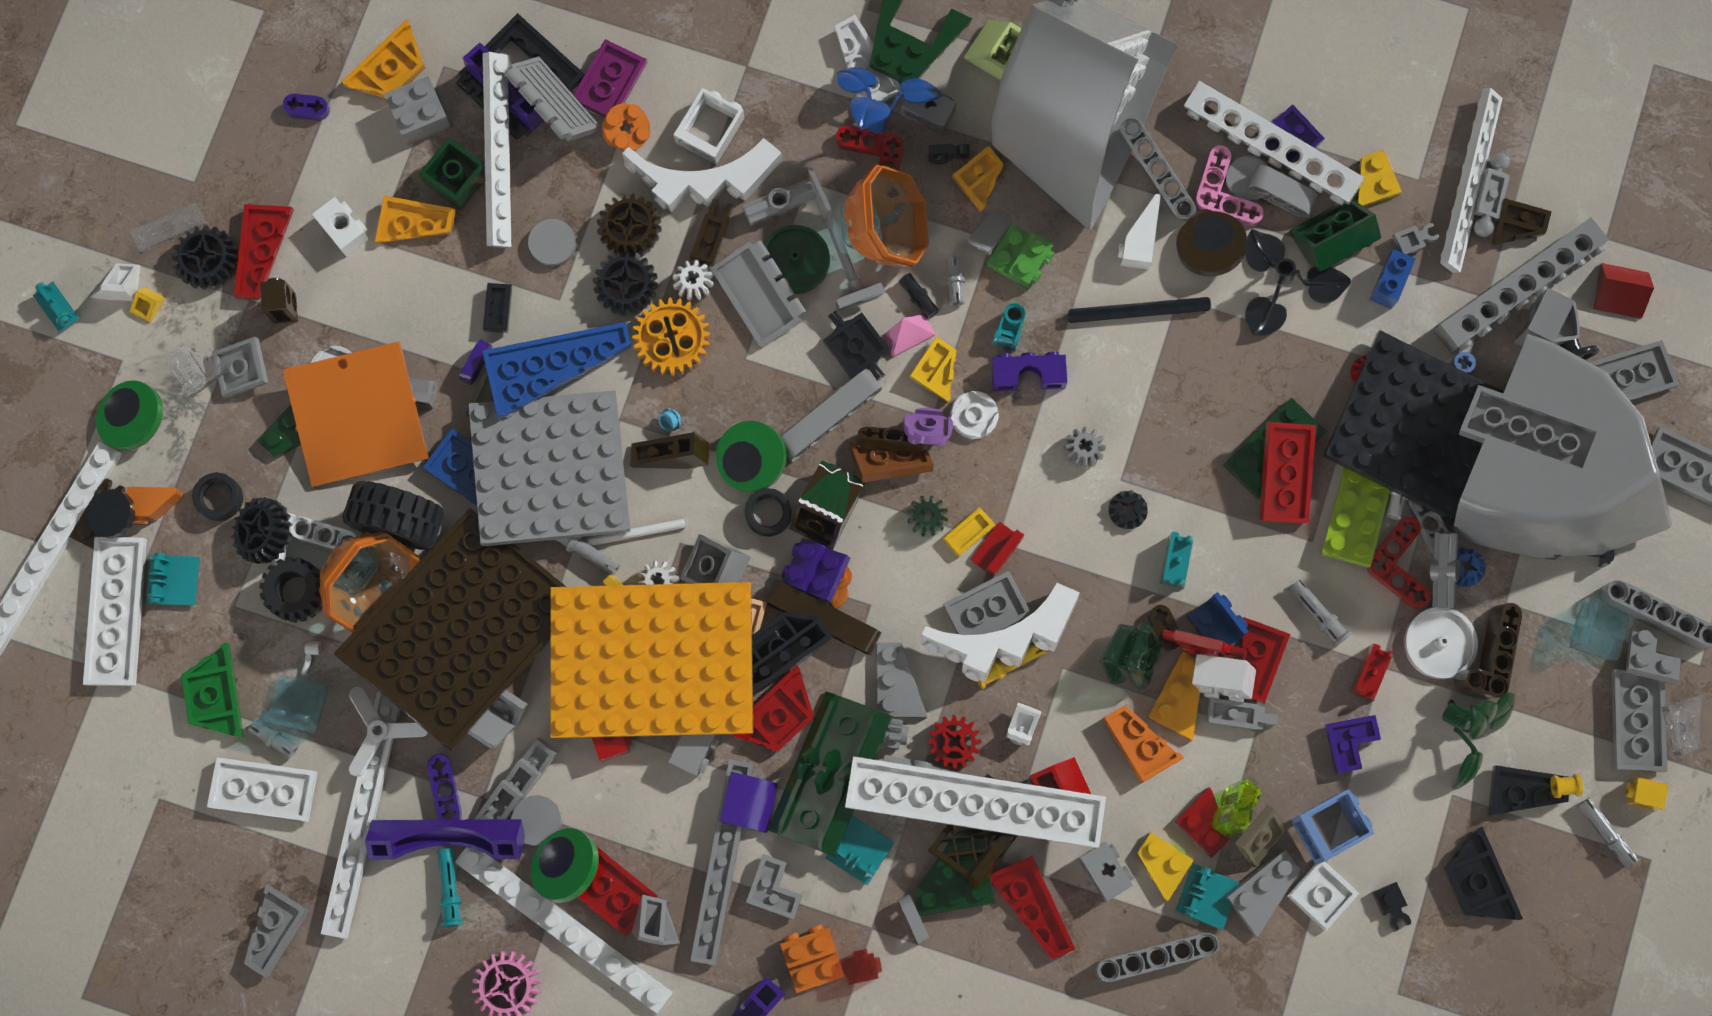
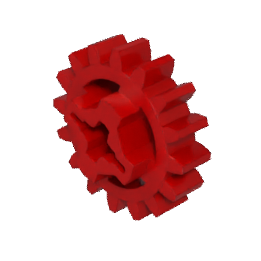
M952 715L951 721H948L944 716L942 717L943 724L940 725L935 722L934 726L937 730H930L928 733L933 737V739L927 741L928 745H933L929 754L936 753L937 757L934 762L944 761L943 768H946L948 763L952 764L953 770H956L959 763L965 768L966 760L972 763L975 761L972 753H980V750L975 748L976 745L982 743V740L975 738L980 731H973L971 729L974 722H970L968 725L965 724L966 717L964 716L960 721H957L956 715ZM959 726L961 729L959 731H950L946 727ZM968 734L971 739L970 750L965 745V738ZM939 735L944 740V746L941 750H939L937 744ZM948 737H951L952 739L958 737L960 739L958 742L960 747L958 748L957 746H953L951 748L949 746L950 739ZM950 753H958L962 757L951 759L947 756Z

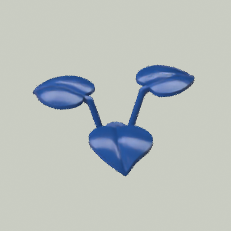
M851 67L837 72L836 81L840 88L852 93L862 92L863 90L867 93V97L853 99L850 104V110L859 128L863 130L867 127L873 133H882L886 130L887 118L892 117V112L901 97H904L906 102L913 104L926 103L942 97L941 91L931 83L918 78L908 79L901 83V92L897 94L889 108L882 101L872 100L869 87L875 86L877 80L870 71Z

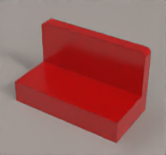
M998 522L972 556L971 561L994 578L1023 540L1024 534L1017 529L1014 532L1003 523Z

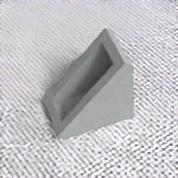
M642 895L632 934L637 940L654 944H680L667 909V900Z

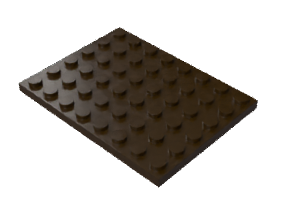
M469 508L334 652V655L447 749L452 751L551 640V587L566 586L514 543L481 547L478 514Z

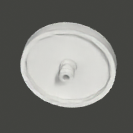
M1434 607L1421 612L1409 623L1404 635V649L1409 662L1417 671L1430 678L1449 679L1455 677L1459 671L1467 670L1472 665L1478 651V638L1472 623L1463 614L1451 608Z

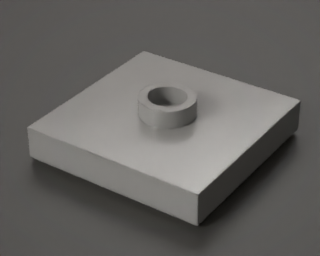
M251 337L212 352L223 398L227 399L268 384L260 343L257 337Z

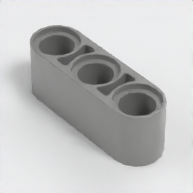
M1258 165L1248 187L1249 191L1301 218H1308L1318 196L1314 190L1265 165Z

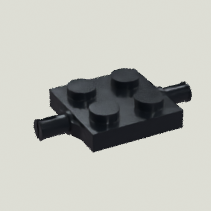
M833 311V314L831 313L828 317L836 328L832 334L823 339V343L850 379H853L860 372L867 369L879 381L885 374L877 364L880 359L890 353L891 349L862 312L853 319L843 321L837 311Z

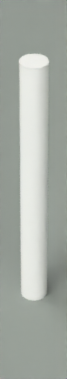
M683 518L631 528L630 532L589 536L587 539L588 544L594 546L686 528V524Z

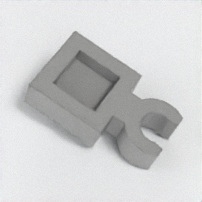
M1428 223L1421 231L1415 225L1394 233L1392 238L1399 252L1410 255L1423 250L1426 247L1424 242L1434 243L1439 238V234L1435 236L1428 235L1427 230L1434 227L1433 223Z

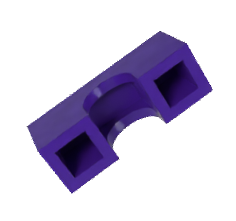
M1032 352L1022 353L1021 356H1011L1009 353H1002L992 359L993 391H1017L1019 375L1028 371L1038 375L1041 381V390L1066 388V355H1060L1059 352H1047L1045 355L1038 356Z

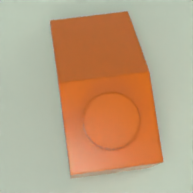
M127 487V494L134 503L132 504L133 510H135L133 523L146 525L148 521H157L183 498L184 493L178 488Z

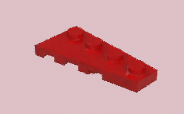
M244 204L234 297L236 299H261L260 282L268 281L294 212L293 207Z

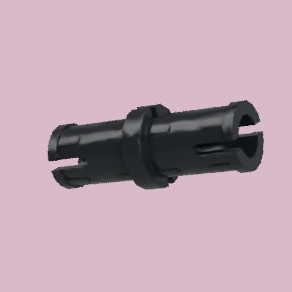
M907 273L899 280L898 283L911 297L910 301L921 309L927 319H931L940 311L927 295L928 291L918 284L911 273Z

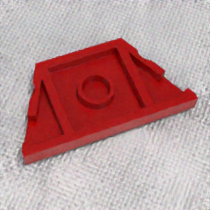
M798 666L794 667L753 706V734L729 735L778 753L814 719L800 668Z

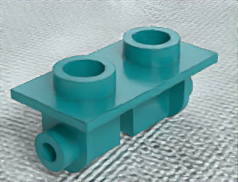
M53 281L48 285L41 282L35 286L36 291L33 297L59 333L80 319Z

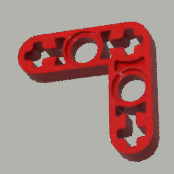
M843 126L837 130L836 143L841 149L880 156L879 166L891 163L895 166V170H900L904 142L900 136L885 132L873 133L868 129L861 130L852 126ZM847 133L850 134L851 139L848 142H843L842 137ZM857 135H860L859 145H856ZM867 137H873L877 143L874 147L868 148L863 144V140ZM892 142H896L897 146L894 150V157L889 156L890 146H887L891 145ZM896 187L888 188L890 192L887 193L895 194Z
M1406 517L1397 523L1374 553L1370 568H1366L1373 578L1410 607L1419 609L1429 603L1431 599L1430 591L1396 564L1419 535L1421 529L1417 519ZM1410 523L1412 525L1411 530L1414 533L1409 532L1402 539L1399 535L1405 530L1403 524L1408 525ZM1389 541H1395L1399 544V553L1392 554L1388 551L1387 544ZM1384 556L1388 559L1382 565L1384 571L1382 569L1376 571L1374 569L1376 565L1373 562L1377 563ZM1394 575H1400L1404 578V587L1397 588L1393 585L1392 578ZM1412 584L1414 587L1410 590L1414 593L1420 591L1423 594L1421 598L1424 601L1415 602V595L1409 591L1407 594L1403 592Z

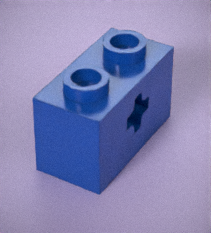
M1393 249L1386 258L1369 300L1392 309L1399 301L1416 258Z

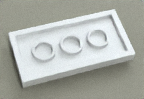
M216 757L207 808L309 822L318 772Z

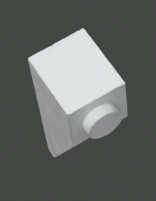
M1155 194L1126 235L1124 242L1119 243L1117 257L1121 258L1120 266L1149 270L1153 257L1161 194Z

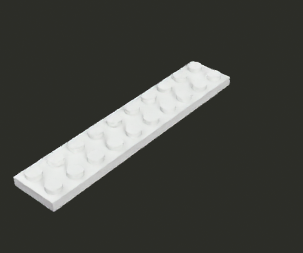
M853 757L845 808L1099 848L1106 797Z

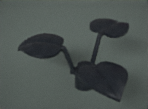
M1252 229L1247 237L1246 261L1253 270L1258 272H1264L1270 266L1276 269L1275 277L1278 282L1272 301L1266 297H1257L1247 305L1245 316L1251 334L1266 336L1276 332L1283 326L1286 321L1287 310L1283 305L1276 304L1282 284L1290 283L1295 276L1305 286H1309V296L1314 301L1323 304L1331 303L1338 299L1350 286L1351 279L1343 272L1332 267L1321 272L1313 267L1308 271V281H1306L1300 274V271L1296 270L1295 263L1291 259L1284 258L1285 246L1279 238Z

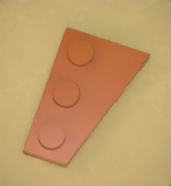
M1124 705L1102 718L1141 784L1184 759L1179 752L1176 753L1168 746L1161 736L1158 737L1151 731L1148 725L1127 706Z

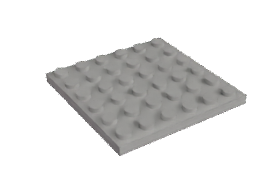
M616 390L540 397L500 420L497 418L494 401L469 403L481 547L630 532Z

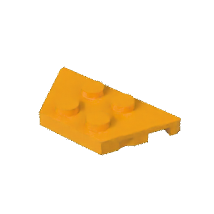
M406 19L341 81L343 85L350 89L386 99L385 93L411 83L425 69V65L409 21Z

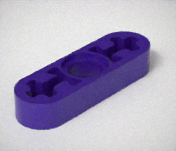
M442 754L433 755L428 760L427 769L438 820H449L443 817L447 813L446 805L441 806L440 802H449L453 799L454 804L449 803L450 810L456 812V816H453L452 820H461L462 811L452 763L448 757ZM438 759L446 763V766L442 768L443 776L449 775V779L435 781V777L440 778L439 771L433 769ZM443 783H448L451 786V794L446 798H442L438 794V788Z

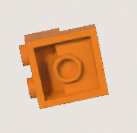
M822 924L809 928L808 935L799 937V933L786 936L784 937L785 942L780 944L796 993L845 977L830 929H824Z

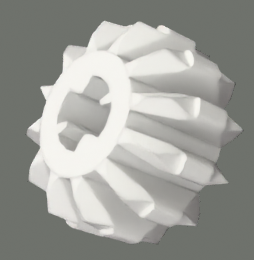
M695 260L693 266H690L689 261H685L686 268L678 266L677 271L679 274L673 275V280L676 281L673 284L674 290H679L678 294L681 298L687 295L688 301H692L693 296H696L697 300L700 301L701 293L708 296V288L714 285L713 281L710 280L713 274L707 271L708 267L706 264L699 267V261ZM695 277L696 283L691 284L690 278Z
M655 560L653 561L654 568L652 569L647 564L644 565L647 574L639 572L638 576L643 581L638 582L637 585H654V578L658 580L659 576L662 578L663 584H673L680 579L679 576L673 575L676 571L674 567L667 569L668 563L664 561L659 568L658 562Z

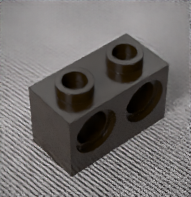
M277 277L269 278L266 282H260L262 311L274 324L298 321L297 296L289 284L282 278Z

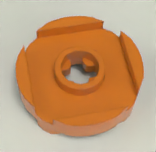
M622 103L608 110L602 122L601 128L605 141L611 147H615L622 152L628 147L633 151L640 148L650 137L649 120L644 111L636 104ZM623 121L631 125L630 134H627L626 131H621L620 127L623 126Z

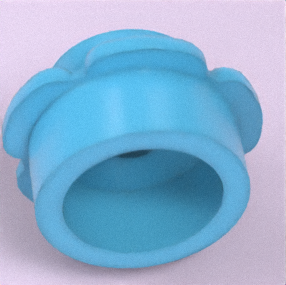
M666 408L658 417L659 424L663 430L675 431L680 428L681 417L677 411Z

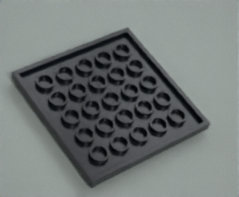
M1379 330L1323 457L1455 522L1459 501L1483 444L1459 435L1461 426L1478 385L1500 393H1504V391Z

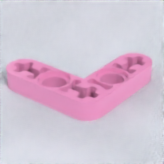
M1223 145L1215 146L1209 154L1195 198L1197 209L1202 212L1218 211L1227 213L1223 209V204L1231 202L1235 205L1236 209L1233 213L1227 214L1235 217L1242 225L1250 227L1258 225L1264 214L1263 208L1259 204L1221 192L1231 160V152ZM1218 153H1222L1224 159H1222L1219 168L1214 167L1217 161L1216 156ZM1214 173L1218 175L1220 180L1217 184H1211L1207 181V175ZM1205 196H1209V201H1211L1208 205L1203 204ZM1221 199L1218 209L1214 208L1217 200ZM1241 206H1243L1242 214L1238 216L1237 214ZM1251 210L1255 211L1256 216L1254 219L1249 218L1248 213Z

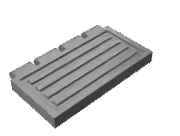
M540 57L511 64L506 70L505 76L515 88L520 87L519 92L531 106L536 105L535 111L547 124L552 123L550 128L561 140L566 139L567 142L596 133L600 128L595 119Z
M749 241L710 269L758 345L764 348L801 323L800 317L806 313V310L798 298L790 302L788 301L795 293L785 278L776 282L783 274L773 258L765 262L763 261L770 254L762 241H758L755 244Z

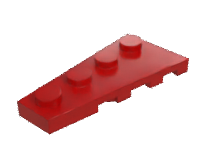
M1033 855L990 874L991 883L998 889L1005 901L1013 908L1017 916L1028 927L1052 960L1076 949Z

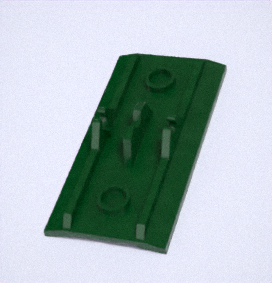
M825 691L770 822L768 831L835 857L855 810L845 808L853 757L876 759L893 716Z

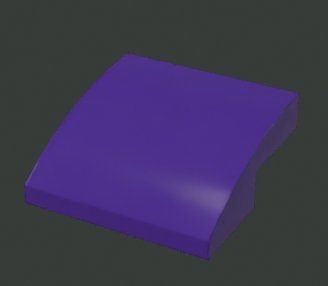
M1293 104L1276 120L1273 119L1271 121L1274 125L1314 148L1325 140ZM1270 139L1267 141L1266 146L1270 151H1274L1279 147L1280 143L1276 139ZM1291 151L1287 154L1286 159L1291 163H1295L1300 159V154L1296 151Z
M730 772L719 822L767 833L778 783Z

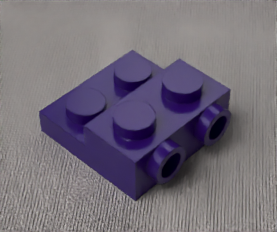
M802 538L800 543H796L793 546V559L790 565H786L783 568L782 582L810 596L831 603L851 558L846 554L828 549L822 544Z

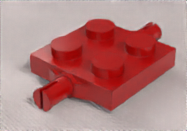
M1165 629L1162 635L1163 640L1176 642V644L1180 645V649L1186 650L1185 653L1193 656L1203 653L1208 656L1233 659V656L1245 659L1247 654L1246 648L1236 647L1232 644L1228 645L1224 641L1175 630L1173 632Z

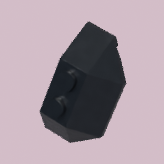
M783 612L752 635L753 695L776 682L833 638L818 616Z

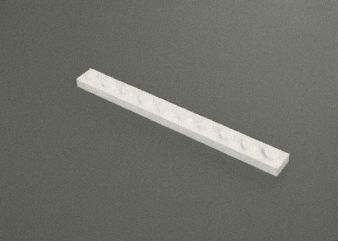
M98 442L0 602V656L72 538L69 536L94 494H97V489L104 479L110 477L123 454Z
M377 691L374 708L381 720L385 723L398 722L400 709ZM381 726L375 729L376 735H380L382 733ZM387 738L381 741L366 770L361 776L357 777L321 930L323 935L348 939L367 857L365 839L371 820L376 818L394 738Z
M465 847L455 861L456 864L658 1014L673 994L671 990L553 902L541 896L533 887L486 853Z

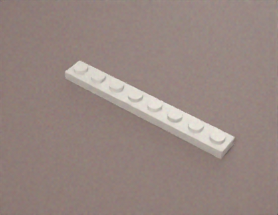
M486 52L483 53L487 246L507 248L511 247L508 79L505 76L508 69V55Z
M1483 88L1478 100V109L1473 121L1472 134L1467 145L1462 175L1457 187L1455 204L1451 211L1452 216L1446 232L1444 249L1441 253L1440 264L1452 273H1460L1475 215L1474 210L1503 99L1492 88Z

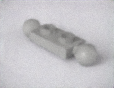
M1499 152L1494 154L1490 159L1492 169L1487 168L1484 170L1474 210L1475 215L1481 216V219L1477 220L1474 225V231L1480 237L1491 235L1494 230L1492 221L1500 219L1510 175L1502 173L1510 164L1509 157L1505 153Z

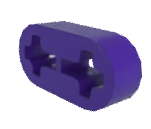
M289 94L283 100L284 110L293 118L319 121L326 119L330 113L326 100L319 96ZM295 101H297L299 106L292 110L290 105H294ZM318 104H320L323 109H319L318 113H316L313 108H317Z
M481 339L476 343L461 370L460 380L470 385L476 381L485 365L482 350L492 349L491 344Z

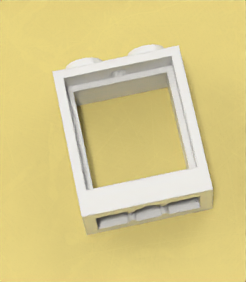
M702 88L674 133L675 143L717 165L744 120V110L737 102L732 100L728 102L723 99L718 92ZM706 104L733 118L717 147L689 133Z

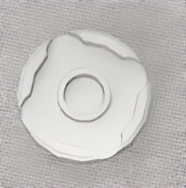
M971 391L960 395L954 401L950 411V418L957 433L962 437L974 440L982 439L991 434L996 428L999 414L996 403L990 396L983 392Z

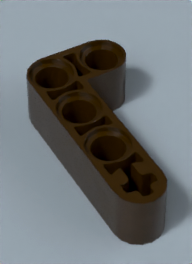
M1500 604L1491 609L1479 669L1461 670L1455 675L1454 684L1459 691L1484 699L1501 698L1508 693L1522 620V611L1517 604ZM1496 659L1498 660V667L1496 666V663H1495V660H1496ZM1469 676H1470L1471 679H1472V684H1471V685H1470V683H1469ZM1491 683H1493L1494 685L1493 691L1491 689Z

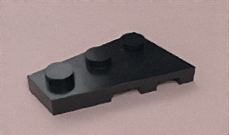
M1495 765L1492 770L1488 816L1569 802V795H1561V798H1554L1551 791V777L1556 776V774ZM1557 775L1559 778L1569 777V776Z

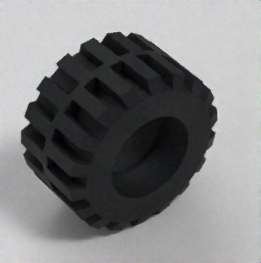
M286 557V561L282 559L277 560L276 566L271 564L268 567L270 572L268 574L263 573L262 578L265 579L264 583L259 585V588L263 590L260 593V598L265 601L263 603L264 606L271 613L285 621L297 623V620L301 622L307 621V617L314 618L316 616L315 611L323 609L319 592L320 570L310 562L299 557L296 559ZM294 577H303L306 582L304 595L296 602L286 603L282 596L284 585Z

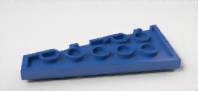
M626 322L482 350L498 420L631 348V340Z

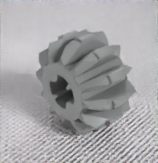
M1083 427L1082 434L1078 429H1074L1073 436L1068 435L1066 437L1068 444L1064 445V450L1070 451L1066 455V459L1074 457L1073 466H1077L1078 462H1082V468L1086 469L1088 462L1094 467L1097 464L1096 459H1103L1101 452L1105 451L1106 446L1099 444L1103 441V436L1094 437L1097 432L1096 429H1093L1091 434L1088 433L1087 427ZM1081 444L1089 446L1088 452L1085 449L1080 450Z

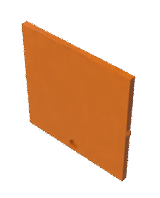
M400 341L283 370L296 422L295 429L299 434L312 487L429 459L415 404L416 398L413 396Z

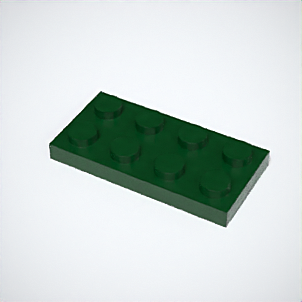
M1292 397L1267 421L1316 425L1315 443L1327 432ZM1266 423L1223 465L1257 499L1261 497Z

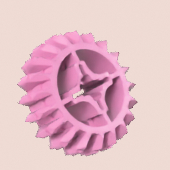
M505 951L500 952V960H498L495 954L490 955L492 964L487 960H483L482 965L486 968L485 971L477 968L475 971L481 975V979H472V983L479 984V988L472 989V993H480V997L476 998L474 1002L480 1003L483 1001L485 1003L480 1007V1011L484 1012L490 1008L488 1016H494L496 1012L498 1013L497 1016H504L505 1014L506 1016H513L514 1012L516 1016H523L522 1008L527 1013L531 1012L532 1009L527 1003L537 1004L538 1000L533 998L532 994H541L540 989H534V984L542 983L541 979L533 980V976L539 973L538 969L529 970L533 965V961H528L524 965L523 962L526 956L521 954L515 960L516 952L514 951L510 952L509 959H507ZM502 965H513L520 969L523 974L512 978L504 971ZM495 970L496 985L487 991L488 978ZM504 979H506V982H515L509 987V994H507V990L497 991L504 985ZM526 981V993L523 999L518 1002L517 988ZM502 995L506 998L507 1002H510L511 1008L500 1007L491 998Z

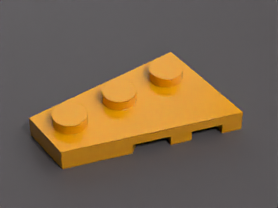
M384 195L375 243L451 234L456 210L454 208Z

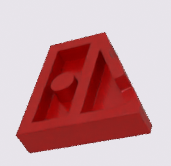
M1210 787L1175 821L1211 858L1230 840Z

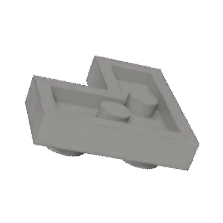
M1632 626L1629 634L1625 673L1676 685L1679 681L1681 659L1656 653L1658 631Z
M763 854L746 903L794 920L802 895L779 887L787 862Z

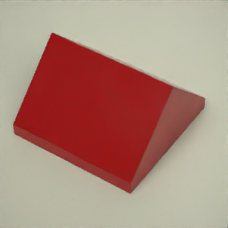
M1601 263L1593 309L1639 319L1643 318L1654 290L1650 273Z

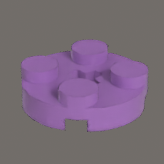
M919 408L915 409V414L910 415L909 412L905 416L904 432L908 436V441L912 444L922 443L944 446L947 443V439L952 435V419L949 416L948 419L944 417L943 412L938 409Z

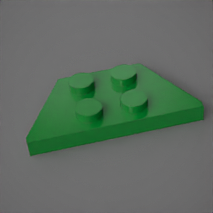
M226 642L220 645V648L210 656L204 657L195 667H191L181 675L188 724L243 738L244 733L230 644Z

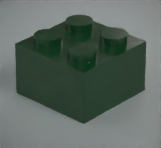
M448 137L418 174L425 185L462 210L485 182V163Z

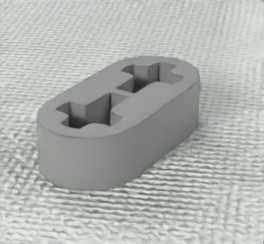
M910 895L898 899L917 943L920 944L930 939Z

